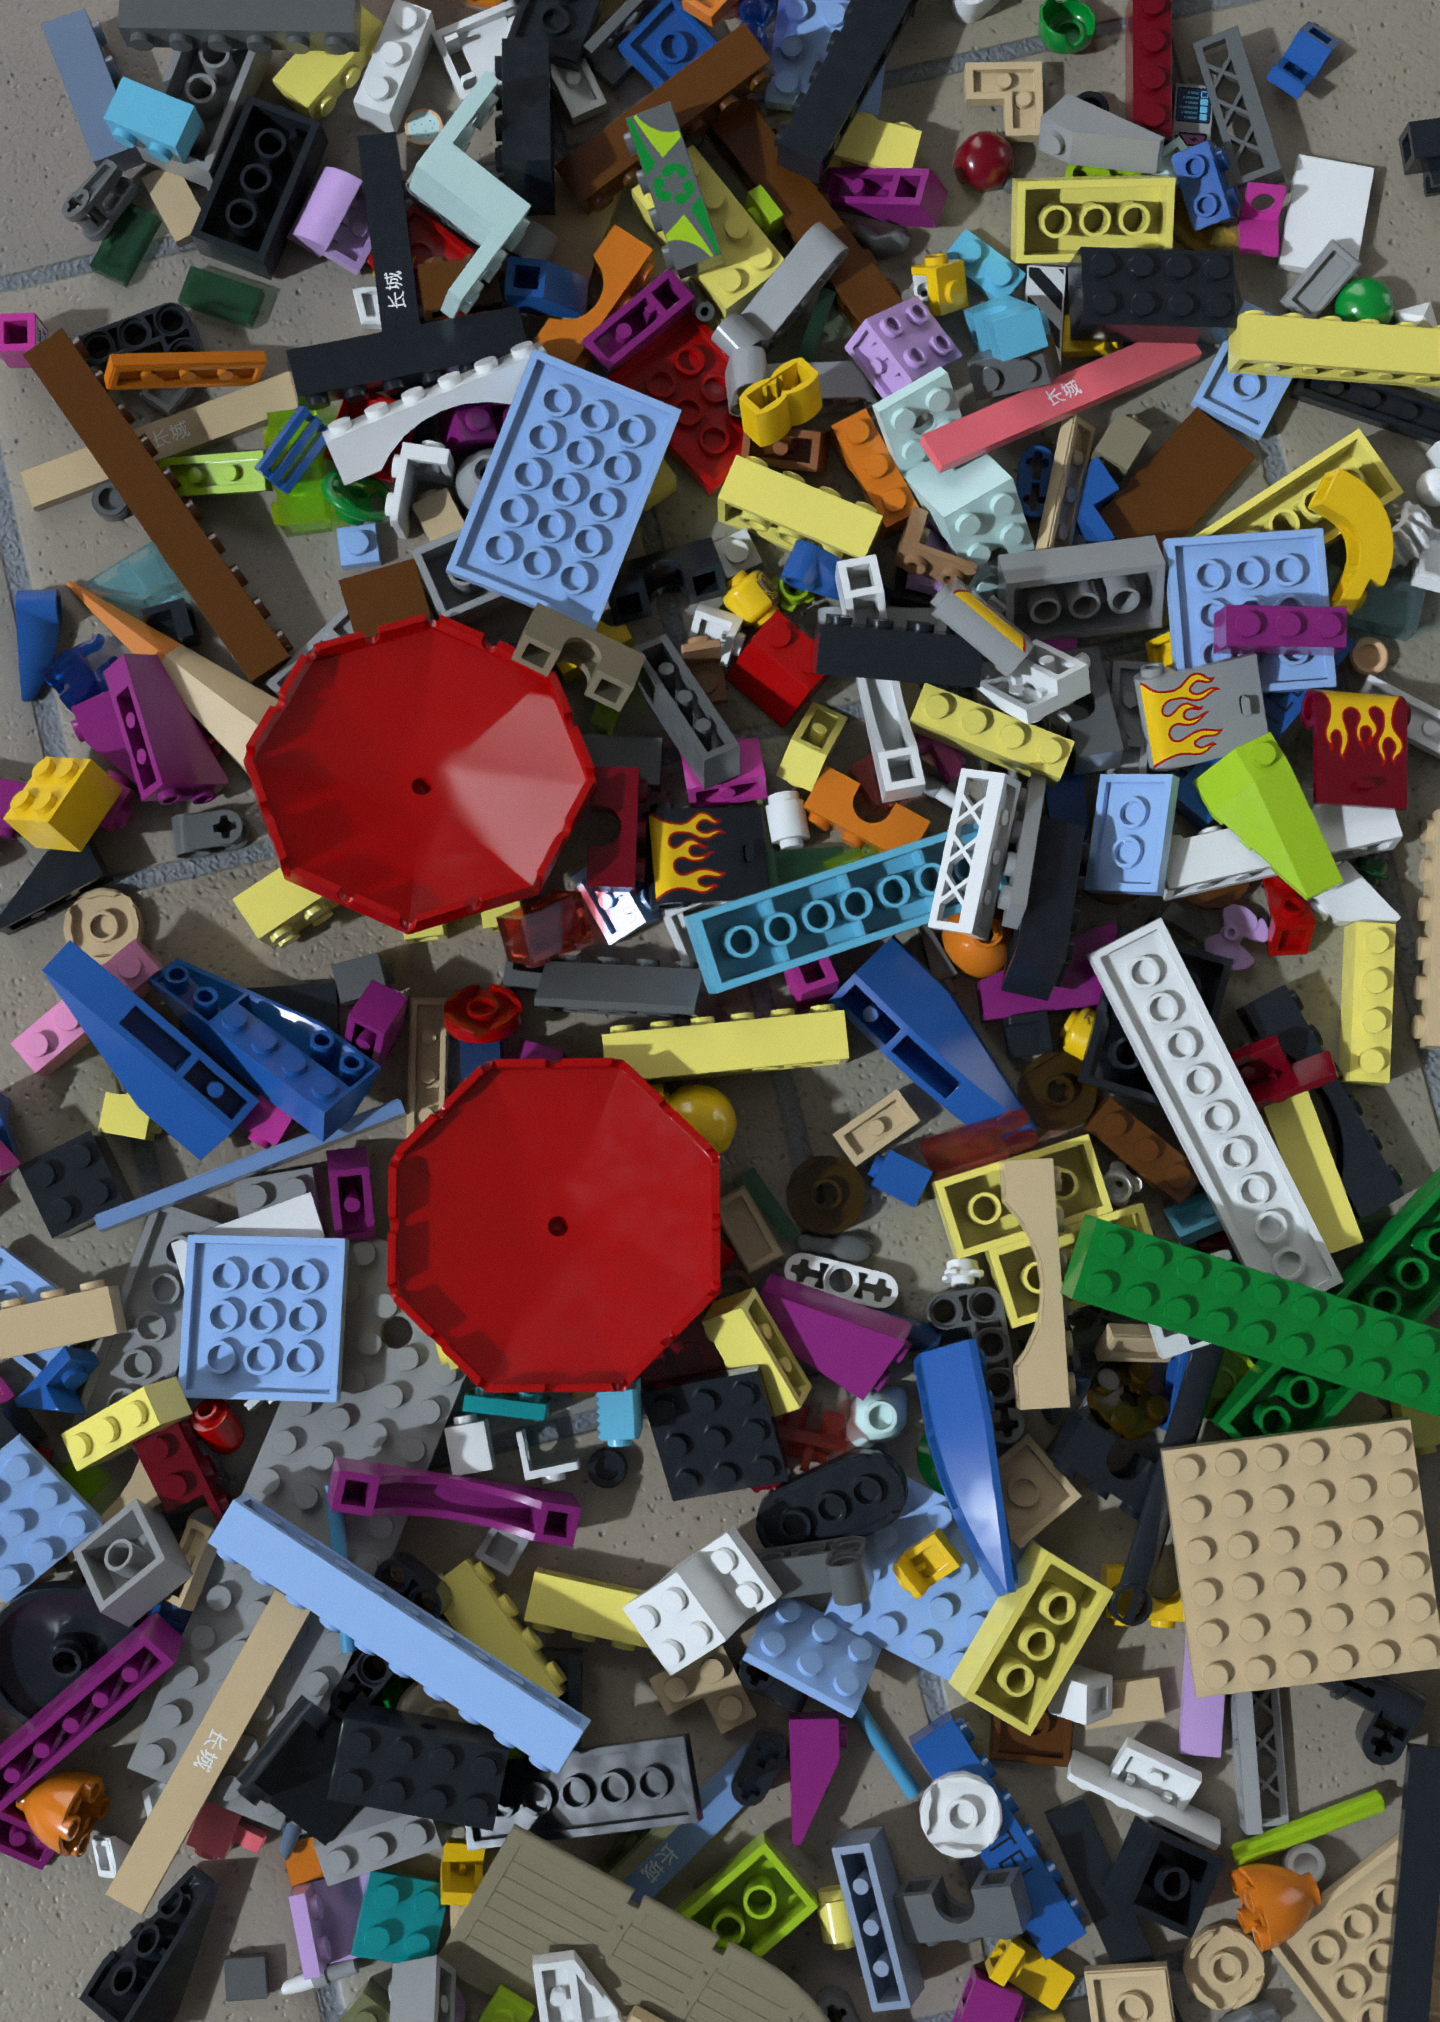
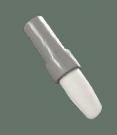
M923 771L925 779L923 793L932 799L936 798L947 807L953 809L956 794L945 787L942 781L934 776L931 777Z
M355 1958L328 1965L322 1976L318 1978L304 1980L303 1974L295 1976L283 1983L281 1993L288 1995L313 1988L319 1989L331 1985V1982L358 1974V1961Z

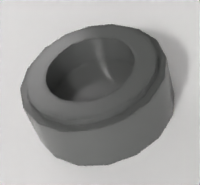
M111 481L102 482L93 491L92 506L104 520L117 522L130 514V508Z

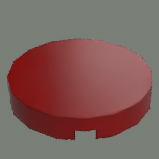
M480 984L469 985L452 994L444 1004L443 1019L445 1029L454 1038L467 1043L484 1044L497 1042L512 1035L521 1025L523 1011L520 997L513 990L498 984H490V989H480Z

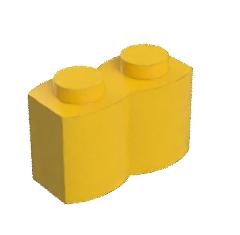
M800 357L782 364L774 371L771 378L760 380L749 386L739 397L744 433L759 447H765L781 440L792 426L803 424L817 415L823 406L819 372Z

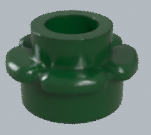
M1357 857L1354 868L1370 885L1379 886L1380 879L1388 880L1390 877L1386 875L1388 863L1366 857Z

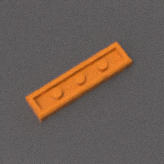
M264 350L110 354L104 374V382L107 390L250 386L261 381L267 364V358Z

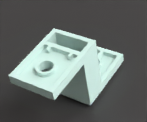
M487 70L417 162L409 186L412 192L481 245L449 288L440 311L450 318H455L460 310L465 314L469 312L484 287L481 281L491 282L508 254L504 250L507 249L512 253L525 235L524 232L530 224V221L526 219V215L531 205L465 153L471 144L470 138L476 130L474 127L480 131L483 129L494 113L492 109L499 99L495 95L499 79Z
M939 366L875 403L872 407L887 449L919 508L929 511L926 520L947 540L952 555L978 565L976 574L969 587L984 600H987L992 595L998 593V556L988 561L990 553L1001 547L999 555L1035 551V547L1013 478L986 453L939 474L920 445L919 441L922 434L962 418L948 372ZM923 413H928L925 423L918 428H913L917 417Z

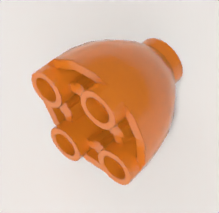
M998 903L995 905L991 930L993 931L992 939L987 941L971 938L961 933L942 931V947L948 958L960 973L971 978L982 979L1004 970L1013 928L1001 926L1004 910L997 908ZM961 912L949 916L946 922L959 923Z
M63 1771L36 1781L16 1799V1808L24 1812L32 1832L43 1844L65 1857L72 1855L79 1858L85 1853L89 1845L90 1833L96 1821H100L106 1816L111 1798L104 1794V1781L99 1775L86 1771Z
M1267 1863L1248 1864L1228 1872L1230 1885L1234 1893L1239 1896L1242 1907L1236 1910L1239 1924L1245 1934L1253 1933L1255 1943L1261 1952L1276 1948L1291 1939L1308 1920L1312 1909L1321 1906L1318 1886L1309 1872L1300 1875L1288 1868Z

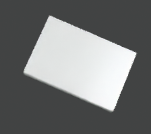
M1302 154L1297 156L1276 269L1303 273L1331 239H1334L1354 258L1359 259L1374 168ZM1356 272L1351 276V278L1347 282H1351L1355 279Z

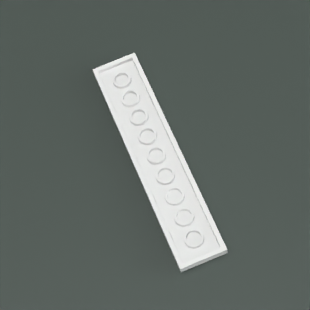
M1158 918L1087 954L1086 956L1241 1265L1321 1291H1326L1344 1282L1162 918Z

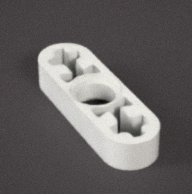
M807 1253L792 1255L784 1266L785 1278L797 1282L796 1274L791 1272L792 1264L799 1265L801 1259L808 1260V1267L820 1271V1263L828 1264L829 1266L823 1274V1288L815 1287L814 1285L818 1279L809 1276L805 1277L803 1282L798 1283L858 1304L880 1309L886 1308L894 1303L898 1295V1285L895 1279L887 1273ZM836 1269H846L852 1276V1285L845 1292H836L829 1284V1277ZM859 1272L867 1274L863 1281L865 1283L874 1285L878 1283L879 1278L884 1279L885 1287L891 1289L890 1295L882 1296L880 1302H876L872 1292L861 1290L862 1298L854 1297L853 1295L859 1286Z

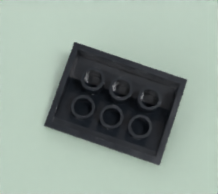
M1119 926L1115 940L1134 931V929ZM1174 942L1216 1026L1233 959ZM1102 988L1077 1081L1139 1104L1164 1111Z

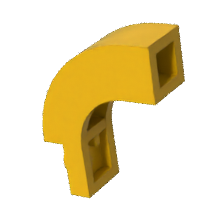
M1339 468L1324 474L1307 508L1332 522L1344 538L1347 553L1346 563L1329 597L1330 607H1347V615H1352L1353 612H1356L1362 606L1367 597L1365 588L1382 587L1385 585L1392 565L1394 544L1387 512L1377 495L1363 481Z

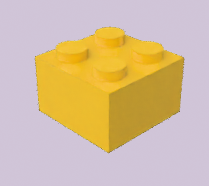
M46 756L34 766L31 773L32 777L24 789L12 798L10 802L11 808L3 819L35 848L82 852L123 788L92 759Z

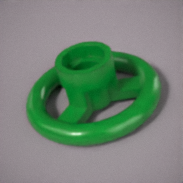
M337 469L328 472L321 481L322 493L326 500L336 509V514L342 521L359 526L365 522H382L390 518V516H385V502L390 490L374 477L369 475L354 481L365 487L344 485L341 482L342 479ZM380 496L384 502V508L373 511L369 502L371 498Z

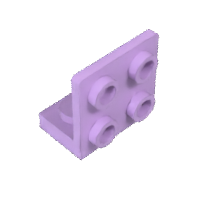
M918 296L911 297L866 318L844 347L883 399L939 366L944 369L958 362L962 357V353Z
M368 1873L328 1887L325 1878L298 1884L288 1896L304 1980L321 1977L328 1964L359 1958L351 1955V1948Z

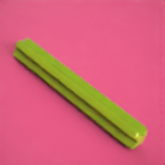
M1374 1789L1267 1830L1263 1834H1257L1233 1843L1230 1846L1231 1855L1237 1866L1246 1865L1379 1814L1386 1809L1385 1801L1381 1793Z

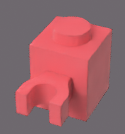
M206 1801L195 1820L186 1845L195 1848L194 1852L198 1856L208 1860H217L218 1858L224 1860L231 1852L234 1843L258 1854L260 1848L265 1844L269 1830L243 1822L245 1816Z

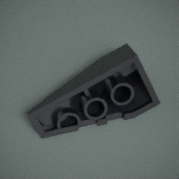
M193 1865L159 1900L158 1911L146 1924L139 1922L130 1931L132 1937L130 1941L118 1953L112 1950L103 1959L79 1999L104 2022H173L179 2011L221 1884Z

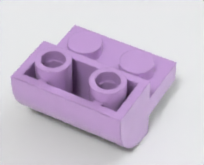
M323 167L286 238L319 258L322 255L357 276L371 251L364 187L361 185L362 180L343 170Z

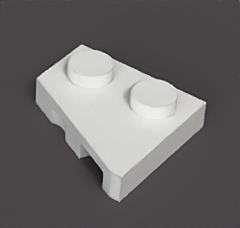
M575 1950L532 1955L540 2022H622L621 2011Z

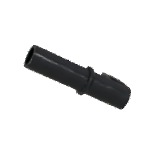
M1388 1675L1316 1683L1329 1690L1331 1698L1335 1700L1344 1698L1364 1708L1357 1723L1355 1735L1367 1759L1381 1766L1390 1765L1398 1760L1424 1711L1426 1704L1425 1694ZM1352 1680H1355V1681H1358V1682L1364 1684L1365 1686H1367V1688H1365V1687L1359 1685L1358 1683H1356V1682H1354V1681H1352ZM1378 1716L1397 1725V1729L1394 1730L1387 1725H1384L1382 1729L1377 1721ZM1383 1734L1386 1736L1385 1742L1378 1740L1375 1745L1371 1740L1374 1736L1377 1738H1381Z

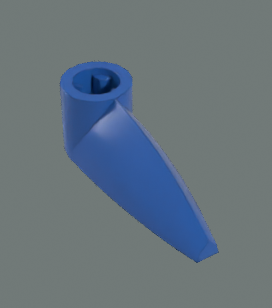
M796 540L780 578L796 589L839 600L835 571L837 561H842V559L813 543ZM883 585L886 600L891 594V589Z
M58 589L17 590L18 660L21 698L23 702L34 701L46 681L53 664L59 636V626L62 622V600Z

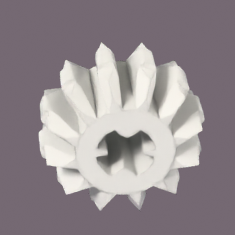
M1410 501L1404 502L1400 506L1393 504L1390 510L1386 511L1392 528L1394 544L1391 569L1399 564L1405 567L1413 558L1419 559V554L1431 547L1430 541L1436 536L1430 521L1431 518L1426 510L1422 509L1419 504L1413 505Z

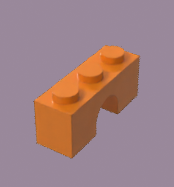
M865 408L831 425L829 442L847 474L852 472L858 481L865 498V503L875 507L878 511L877 514L883 516L879 535L882 541L902 532L913 506H919Z
M827 765L803 806L810 825L827 832L828 828H831L842 834L841 840L857 850H862L864 846L875 853L922 839L931 822L898 803H895L890 814L884 820L877 823L863 821L856 815L853 808V800L861 784Z

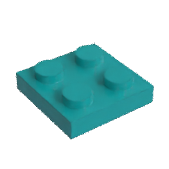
M476 1386L475 1390H471L464 1395L462 1411L545 1421L550 1416L552 1399L543 1398L544 1392H516V1395L486 1393L483 1389Z
M380 1869L369 1872L352 1943L351 1955L392 1963L435 1956L446 1905H441L440 1880Z

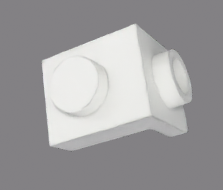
M699 602L688 639L703 635L711 636V640L720 639L722 657L719 665L727 667L732 655L739 657L746 638V634L740 632L743 619L736 614Z

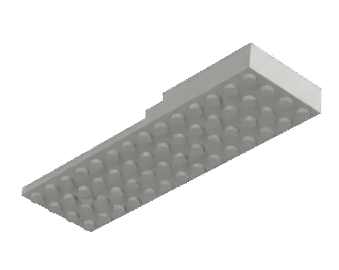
M377 1237L376 1239L349 1242L341 1403L281 1401L242 1492V1495L245 1493L249 1494L329 1548H331L325 1486L329 1485L335 1456L428 1471L444 1433V1428L447 1426L467 1377L461 1369L452 1371L449 1363L441 1364L435 1341L429 1338L393 1301L394 1299L390 1296L389 1287L387 1286V1241ZM394 1317H403L408 1320L413 1330L410 1342L399 1349L389 1347L384 1342L382 1336L385 1323ZM344 1513L349 1561L375 1577L377 1567L394 1555L410 1515L370 1517ZM217 1554L204 1583L203 1592L198 1598L182 1635L184 1638L182 1647L175 1663L166 1673L127 1766L128 1769L167 1784L272 1594L277 1589L273 1585L268 1587L258 1583L251 1577L250 1570L239 1563H229ZM312 1611L207 1799L208 1802L279 1831L287 1823L288 1817L270 1803L266 1804L262 1800L257 1806L250 1803L237 1791L241 1783L236 1779V1776L301 1694L331 1716L333 1711L330 1704L331 1694L350 1669L352 1660L357 1651L342 1653L340 1632L331 1631L323 1626L319 1621L320 1617Z

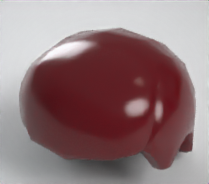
M980 131L969 136L955 152L952 166L957 180L962 185L968 184L974 187L979 193L999 189L1013 175L1016 163L1015 151L1008 140L995 132Z

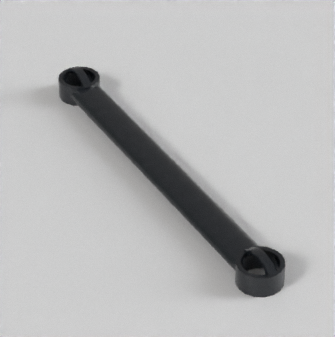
M1209 1344L1191 1351L1161 1448L1196 1444L1223 1358L1224 1347ZM1161 1452L1120 1583L1111 1589L1114 1593L1107 1603L1110 1614L1127 1626H1137L1144 1623L1152 1612L1153 1603L1150 1591L1171 1526ZM1132 1589L1133 1595L1129 1611L1122 1618L1117 1610V1600L1125 1590ZM1141 1598H1142V1607H1141L1139 1613L1137 1614L1138 1609H1139V1605H1140V1601H1141Z

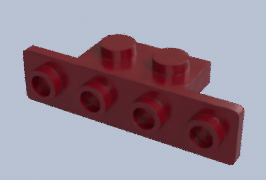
M1277 1034L1229 1053L1257 1109L1273 1103L1283 1102L1289 1097L1307 1090L1320 1088L1338 1078L1330 1051H1324L1290 1064Z
M162 1376L150 1384L165 1380L166 1378ZM184 1418L162 1431L132 1443L166 1513L204 1495L217 1524H219L233 1500L227 1491L221 1492L215 1480V1477L218 1476L216 1465L210 1455H203L197 1443L200 1437L191 1426L190 1418Z

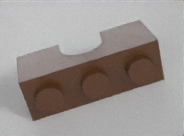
M1111 1097L1103 1099L1079 1129L1082 1134H1089L1090 1140L1107 1154L1116 1156L1142 1177L1143 1183L1171 1205H1180L1199 1182L1190 1161Z

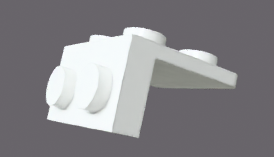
M429 440L422 441V445L402 442L401 453L395 454L393 457L391 474L392 478H396L394 493L388 492L386 497L385 516H390V525L401 539L408 538L413 512L412 504L415 501L418 481L454 487L457 467L450 449H445V445Z

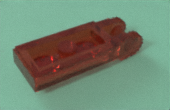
M1015 1109L1014 1111L1003 1113L998 1119L994 1117L920 1141V1149L930 1170L933 1171L934 1179L937 1180L1007 1159L1011 1154L1032 1148V1146L1038 1143L1037 1140L1039 1139L1033 1129L1014 1132L1005 1139L1003 1134L1023 1128V1126L1029 1123L1030 1119L1026 1110Z

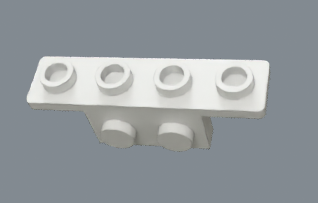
M1129 1737L1126 1738L1110 1766L1077 1750L1072 1751L1067 1779L1075 1783L1079 1788L1092 1791L1111 1800L1120 1808L1134 1811L1150 1819L1158 1826L1167 1827L1182 1834L1193 1843L1205 1845L1213 1850H1216L1220 1845V1819L1189 1804L1202 1783L1201 1771Z

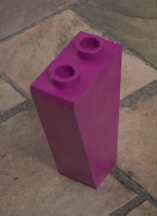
M122 654L104 671V676L141 800L159 801L161 805H170L179 801H192L193 804H204L216 798L215 794L229 784L227 776L159 657L149 654Z
M1116 922L1106 923L1069 941L1075 943L1070 967L1066 966L1061 987L1054 986L1048 1001L1001 991L1004 970L980 980L976 984L981 1023L1002 1021L1009 1016L1047 1011L1048 1014L1074 1011L1075 1009L1082 1010L1085 1007L1096 1008L1102 986L1086 955L1115 941L1117 934Z
M772 1273L758 1293L792 1353L861 1400L865 1399L872 1388L879 1392L891 1374V1371L886 1368L892 1360L899 1364L912 1345L911 1342L906 1340L913 1326L909 1322Z

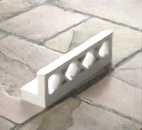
M961 768L930 913L929 928L961 933L971 938L988 941L1021 787L1020 781L1006 773ZM971 781H987L986 796L974 805L968 797ZM974 818L979 826L976 838L965 845L960 837L961 829L965 823ZM965 857L971 866L969 876L957 885L952 877L953 866ZM957 897L962 905L959 923L942 921L945 905Z

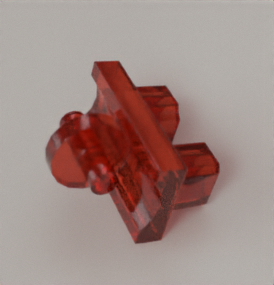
M804 1404L800 1409L783 1414L781 1421L777 1420L776 1423L781 1438L805 1443L804 1447L789 1444L786 1456L801 1459L799 1471L807 1472L811 1461L820 1464L826 1463L828 1453L814 1450V1446L846 1453L849 1442L847 1436H845L846 1414L825 1410L821 1430L805 1427L810 1407Z

